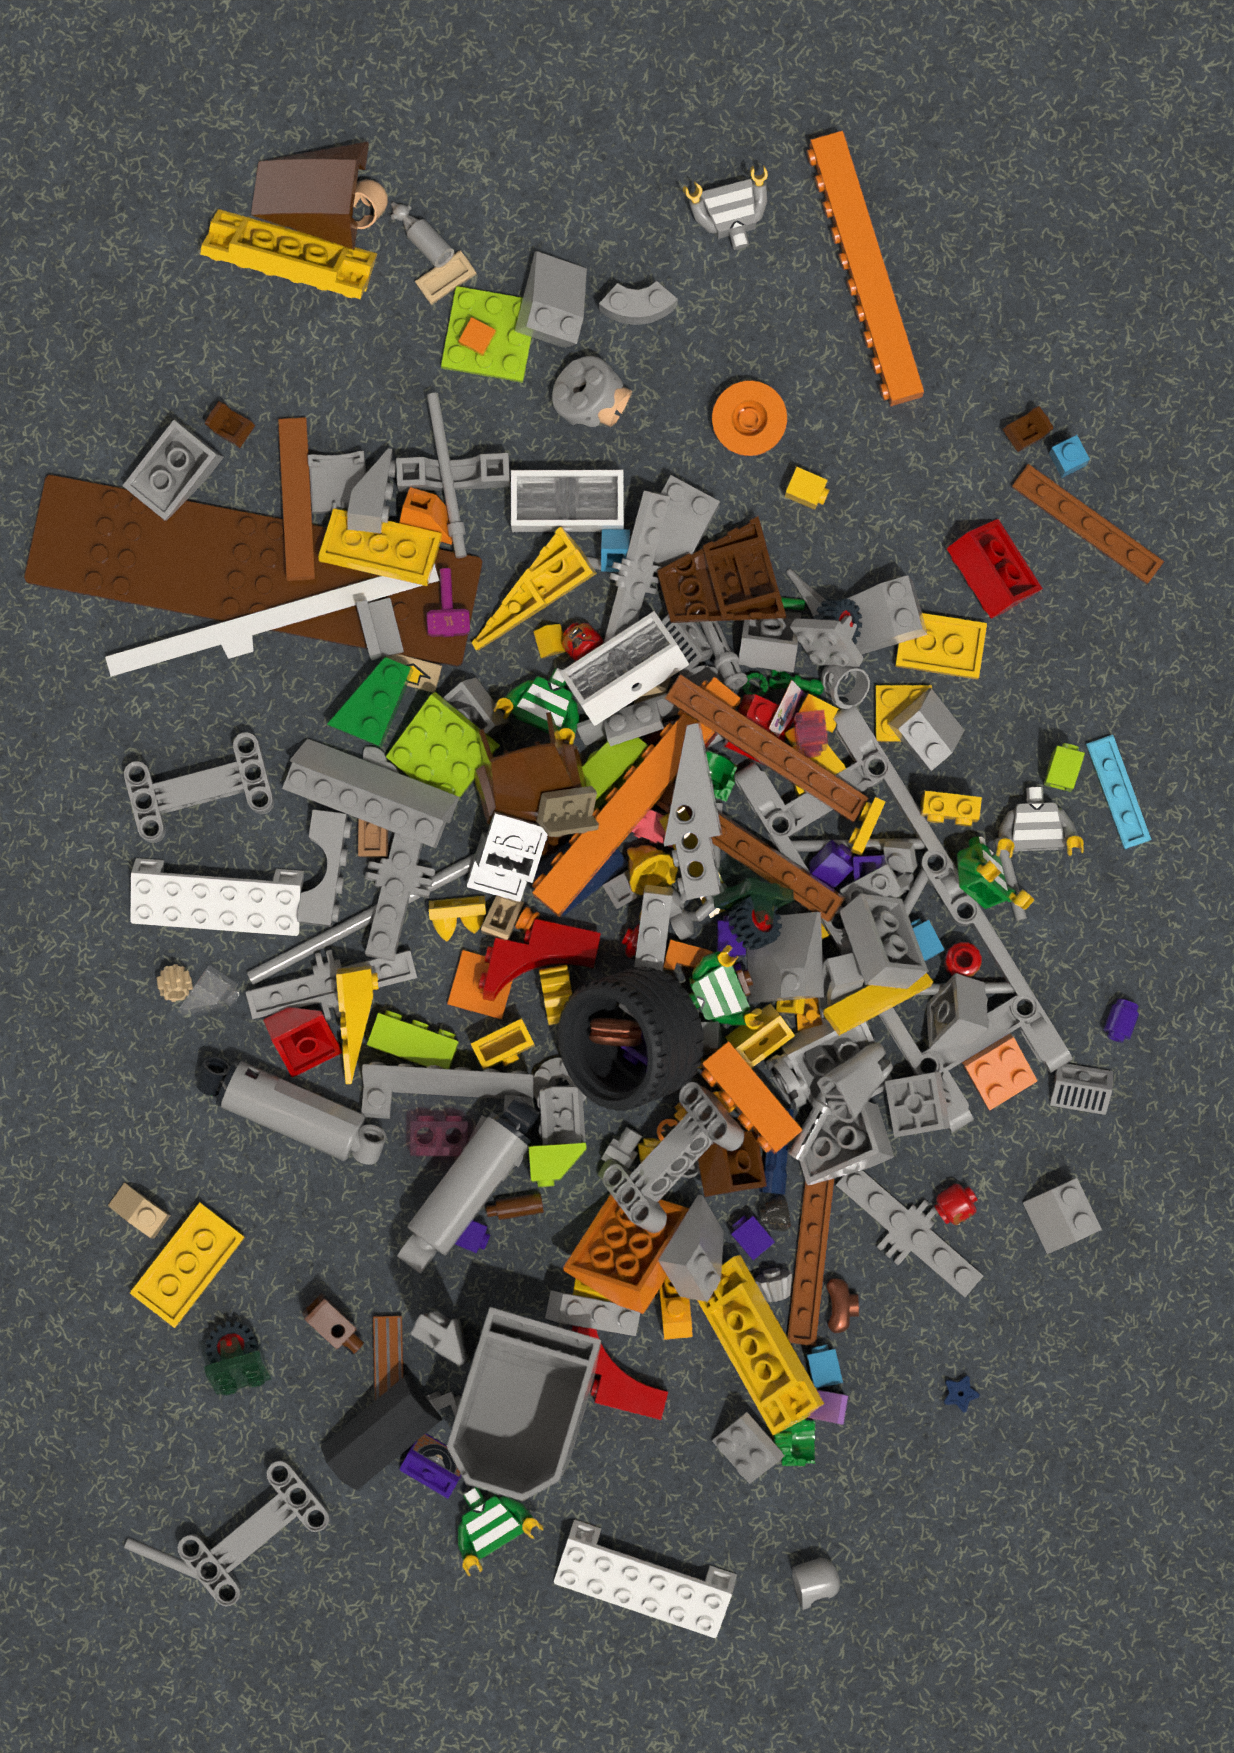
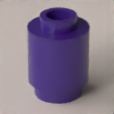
M1117 999L1116 1004L1112 1005L1104 1027V1031L1108 1033L1107 1037L1120 1043H1123L1124 1039H1131L1139 1016L1137 1012L1139 1006L1128 1000Z

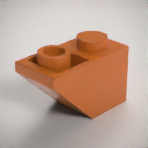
M410 487L402 508L399 523L442 533L441 542L452 545L453 540L452 537H449L447 527L450 524L447 506L437 495Z

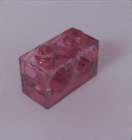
M824 710L796 713L793 723L797 751L804 754L807 758L821 756V752L826 751L828 746Z
M417 1116V1121H411L410 1156L459 1157L463 1152L462 1150L468 1144V1122H462V1116H445V1121H434V1116ZM423 1128H429L433 1132V1139L428 1144H421L418 1141V1133ZM452 1128L459 1129L462 1134V1138L457 1144H450L446 1140V1133Z

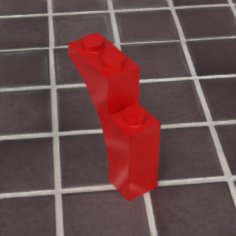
M534 919L533 928L526 930L524 944L495 938L494 946H488L485 963H489L488 972H482L479 989H483V999L494 1002L498 994L512 980L523 973L542 966L572 964L594 968L601 933Z
M573 1325L572 1332L599 1339L596 1329ZM601 1344L595 1373L602 1376L601 1380H594L591 1396L596 1397L595 1403L661 1420L668 1391L647 1386L627 1375L611 1360Z

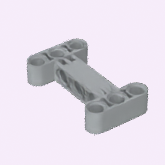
M248 732L237 735L233 742L237 762L155 784L150 769L144 763L139 761L129 763L124 770V778L140 836L147 842L157 843L164 838L166 833L162 814L245 792L250 808L255 813L266 814L270 812L274 806V796L261 746L257 738ZM245 740L254 742V748L250 753L240 752V745ZM252 767L261 769V775L257 780H249L247 778V771ZM136 769H143L145 771V777L140 782H133L131 779V775ZM258 794H266L268 796V803L264 807H256L254 805V798ZM143 796H150L152 798V804L147 809H140L138 806L139 799ZM149 823H158V833L154 836H147L145 834L146 826Z
M695 1082L687 1083L679 1093L680 1103L688 1112L687 1115L633 1172L619 1164H613L603 1174L605 1187L631 1222L650 1233L661 1231L667 1221V1215L658 1201L713 1142L728 1151L736 1150L743 1143L744 1133L741 1127L712 1092Z
M276 1461L267 1470V1479L278 1492V1495L217 1546L211 1549L206 1541L197 1534H189L182 1538L178 1544L180 1557L220 1605L231 1606L242 1595V1587L231 1571L296 1516L307 1529L313 1532L323 1530L330 1522V1512L287 1461ZM280 1465L284 1466L288 1471L287 1479L282 1482L277 1481L273 1476L275 1467ZM295 1488H301L305 1491L306 1500L304 1503L298 1504L292 1500L291 1493ZM313 1510H319L323 1513L325 1520L322 1525L315 1526L310 1522L309 1516ZM188 1540H195L198 1543L199 1552L197 1555H189L186 1552L185 1543ZM206 1562H212L216 1565L217 1575L210 1578L203 1574V1566ZM229 1584L234 1587L236 1592L234 1599L227 1600L222 1597L221 1588L223 1585Z

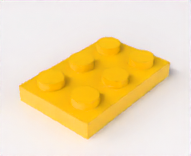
M922 613L928 635L898 644L895 667L978 680L987 623Z

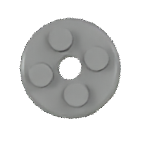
M584 356L572 361L558 376L552 391L553 406L557 413L572 425L584 424L589 427H596L600 424L598 413L602 409L614 406L615 390L621 389L623 383L610 365L601 358ZM584 384H586L585 389L582 392H579L580 388Z

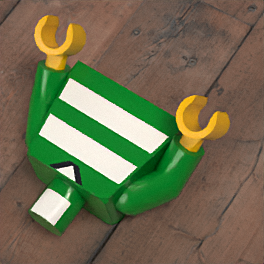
M559 668L554 669L549 681L537 676L535 680H526L513 688L504 698H500L493 709L494 712L499 708L505 710L503 719H507L511 713L512 717L549 734L546 712L551 711L562 740L569 741L570 745L574 744L577 724L580 722L578 704L573 700V693L564 689L566 682L560 674L562 670Z
M983 837L971 838L968 842L969 848L961 850L957 854L959 888L984 909L1005 901L1013 902L1024 910L1027 909L1034 901V898L1023 889L1017 894L1015 889L1007 886L1000 858L986 846Z
M727 945L722 951L703 956L692 971V977L689 980L693 992L688 995L693 1000L697 1009L701 1008L705 1019L721 1024L747 1025L750 1029H757L764 1024V1021H757L754 1017L762 1013L761 1009L756 1008L750 1013L748 1012L750 1005L733 967V964L738 959V955L735 957L728 955L732 946Z
M477 1487L468 1491L463 1497L471 1510L462 1515V1521L458 1525V1547L466 1574L471 1576L469 1568L472 1565H477L481 1572L483 1569L479 1560L525 1532L531 1539H534L531 1529L537 1526L543 1531V1526L533 1518L522 1503L508 1496L498 1497L494 1495L485 1500Z

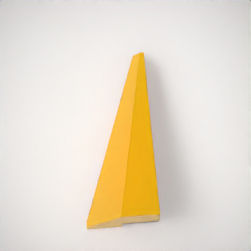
M559 527L555 531L552 539L543 547L530 568H527L502 601V605L490 617L477 638L471 642L477 651L597 574L584 552L563 527Z

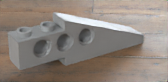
M701 723L687 725L664 840V846L676 844V850H672L675 867L680 866L682 877L678 878L680 894H685L686 900L722 893L711 838L722 835ZM682 805L689 806L693 811L692 818L689 821H683L678 816V809ZM687 833H693L698 838V844L694 849L687 848L683 843V838ZM692 861H698L703 865L704 871L701 876L695 877L689 872V865Z

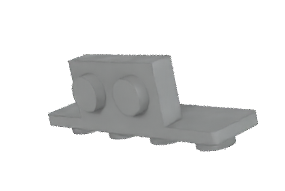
M666 694L622 708L596 726L593 725L590 719L577 724V730L585 745L607 739L610 746L664 729L662 720L678 715L680 709L664 699Z

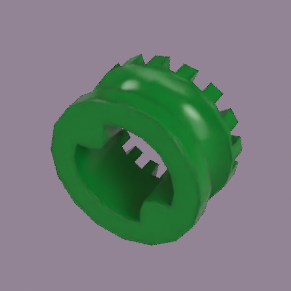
M751 673L747 676L748 681L743 685V691L746 695L755 694L749 691L751 686L749 681L759 679L762 681L760 686L762 691L756 695L763 697L768 689V681L762 674Z

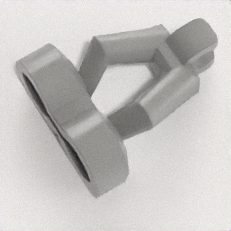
M725 883L721 884L722 893L705 896V903L696 912H688L684 909L686 895L679 894L673 888L670 922L676 935L681 940L694 934L693 921L701 922L715 909L720 907L718 898L729 892Z

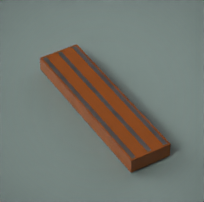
M402 1316L373 1317L375 1400L403 1378Z

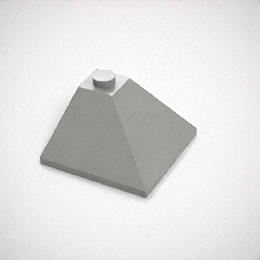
M821 912L780 915L781 919L778 920V923L782 924V929L778 930L781 934L777 937V940L758 950H749V947L747 948L748 971L754 984L749 986L751 993L749 995V1003L824 997Z
M866 1022L840 1036L831 1024L827 1023L794 1034L795 1036L783 1044L781 1049L792 1062V1071L796 1079L801 1077L808 1088V1092L805 1094L811 1108H813L811 1101L813 1098H817L821 1091L817 1084L820 1078L854 1057L866 1046L875 1044V1041ZM890 1074L871 1097L886 1090L885 1081L892 1080Z

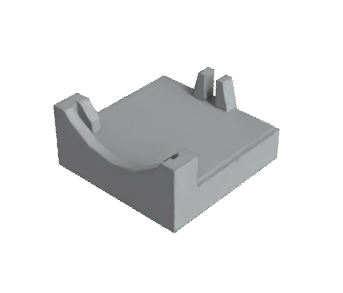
M364 451L343 455H308L312 513H332L333 508L348 511L351 490L366 474Z
M941 1072L885 1081L894 1137L950 1128L947 1108L952 1105V1102L946 1103V1097H950V1093L945 1092L943 1089Z

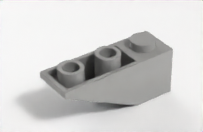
M387 449L351 490L347 513L348 530L381 533L383 522L388 523L390 506H386V500H392L393 483L389 482L390 477L396 476L397 470L396 461L392 460V449Z

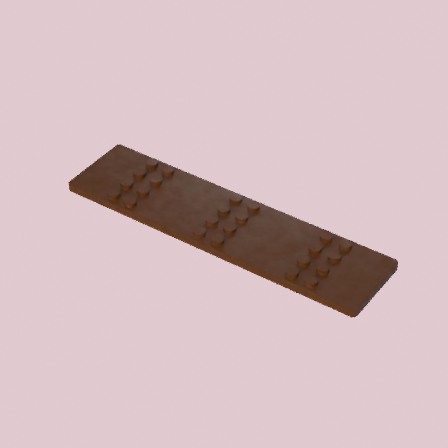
M48 475L44 482L24 579L30 585L226 622L377 578L380 575L320 562L319 553L327 528L312 525L315 579L287 581L283 519L185 501L165 521L127 489ZM438 550L434 564L439 581L430 583L428 586L423 585L371 600L368 603L387 598L391 599L404 650L399 655L459 667L463 663L468 634L454 637L428 636L426 614L431 610H442L440 569L450 568L453 609L468 610L471 624L483 563L481 558L467 555L463 558H456L455 552ZM357 605L269 630L368 649Z

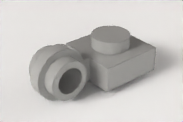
M887 840L883 846L886 864H889L893 871H898L894 873L896 878L903 874L909 884L902 888L903 893L911 889L914 883L913 874L909 872H914L917 867L914 843Z

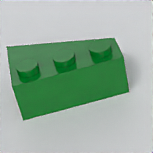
M385 657L327 725L382 748L406 691L413 669Z

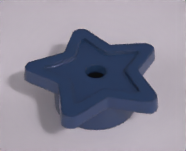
M966 1375L959 1382L945 1381L949 1393L943 1403L945 1405L956 1404L963 1413H966L969 1401L980 1396L978 1392L970 1388L969 1376ZM962 1391L963 1396L960 1397L958 1395V1392Z

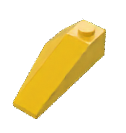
M371 966L338 968L336 973L346 1084L352 1083L373 1000V990L379 989L378 974L372 973Z

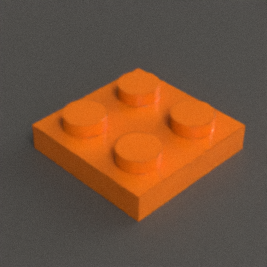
M1010 1033L962 1062L989 1110H992L1037 1082L1015 1038Z

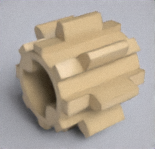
M177 964L166 966L163 971L161 970L160 976L157 977L160 995L164 996L165 1000H171L172 1002L182 1001L186 996H189V990L193 989L189 971H185L183 966L180 967Z

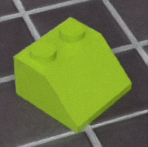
M586 1143L529 1147L531 1182H537V1187L555 1186V1181L561 1180L584 1154Z

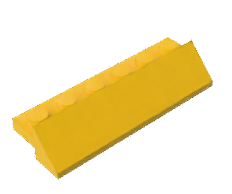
M218 209L210 223V230L201 246L200 255L207 256L216 261L222 260L233 263L241 268L258 270L266 275L283 277L294 283L315 286L319 290L340 293L348 298L361 299L364 291L366 292L377 253L356 247L355 250H351L309 234L306 235L292 229Z
M741 1255L734 1256L722 1265L721 1280L708 1302L697 1301L772 1435H775L811 1416V1413L821 1407L824 1402Z

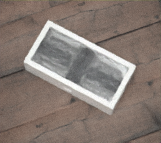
M511 470L512 532H555L559 527H563L566 532H602V529H624L623 470Z
M653 611L562 670L560 674L593 725L596 726L687 667L689 663L655 611Z

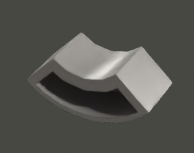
M658 281L640 290L627 289L617 283L599 303V311L610 319L624 324H647L660 320L671 313L677 307L678 299Z
M854 953L829 958L823 963L824 997L818 998L822 1024L829 1023L823 1015L824 1009L862 989L864 979Z

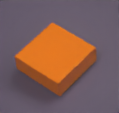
M471 317L458 343L484 356L496 334V330Z

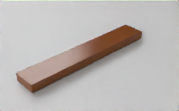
M306 418L278 419L287 581L315 579L308 466Z
M1028 464L1012 485L1014 490L1145 584L1150 582L1164 563L1158 556Z
M834 1178L813 1185H807L805 1180L788 1329V1340L790 1343L816 1346Z

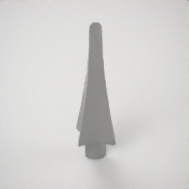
M788 569L787 575L804 598L813 616L819 615L816 610L818 606H822L821 602L825 599L807 585L793 570Z

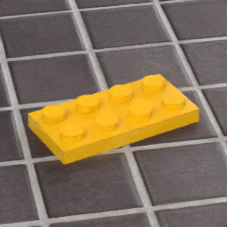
M333 508L319 553L320 562L428 586L442 540V533L388 521V523L383 522L381 533L348 530V511Z
M199 1202L130 1294L176 1328L238 1248L245 1236Z

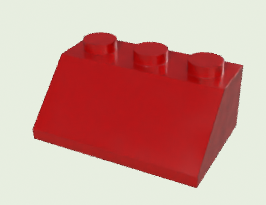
M999 519L967 532L946 548L951 555L952 561L958 566L965 577L968 586L974 591L981 602L983 610L988 613L991 619L1005 613L1043 589Z

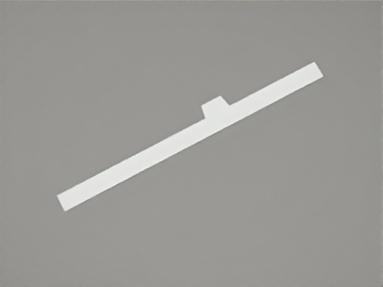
M435 564L428 584L439 581ZM380 576L106 656L110 676H115L217 645H222L229 659L253 652L252 635L357 605L356 602L366 599L371 601L423 585Z

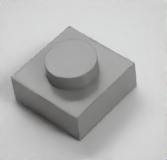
M628 870L602 885L616 909L640 896L631 891Z

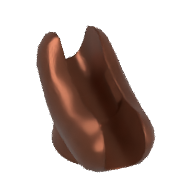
M594 1018L590 1022L592 1031L589 1039L596 1044L635 1047L643 1042L641 1038L642 1029L636 1020Z
M831 1279L827 1284V1290L832 1301V1315L828 1327L833 1333H841L849 1328L850 1317H859L858 1294H849L848 1284L844 1280Z

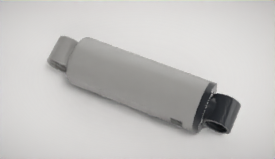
M217 1056L207 1057L203 1062L196 1085L200 1092L205 1095L218 1096L217 1106L339 1160H347L351 1152L353 1157L363 1164L371 1165L379 1160L387 1136L378 1126H363L365 1121L364 1114L239 1059H235L231 1067L226 1060Z
M516 1096L501 1117L493 1112L489 1114L481 1128L462 1150L461 1155L408 1224L407 1228L414 1234L402 1247L397 1255L398 1258L418 1273H422L437 1251L444 1256L449 1253L499 1184L505 1180L516 1162L532 1144L525 1134L534 1124L540 1112Z

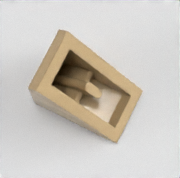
M496 895L482 925L481 932L493 938L510 940L524 902Z

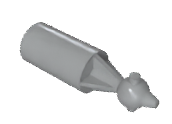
M391 203L393 209L391 218L403 221L409 240L436 268L447 264L454 255L453 248L425 219L419 220L410 216V205Z

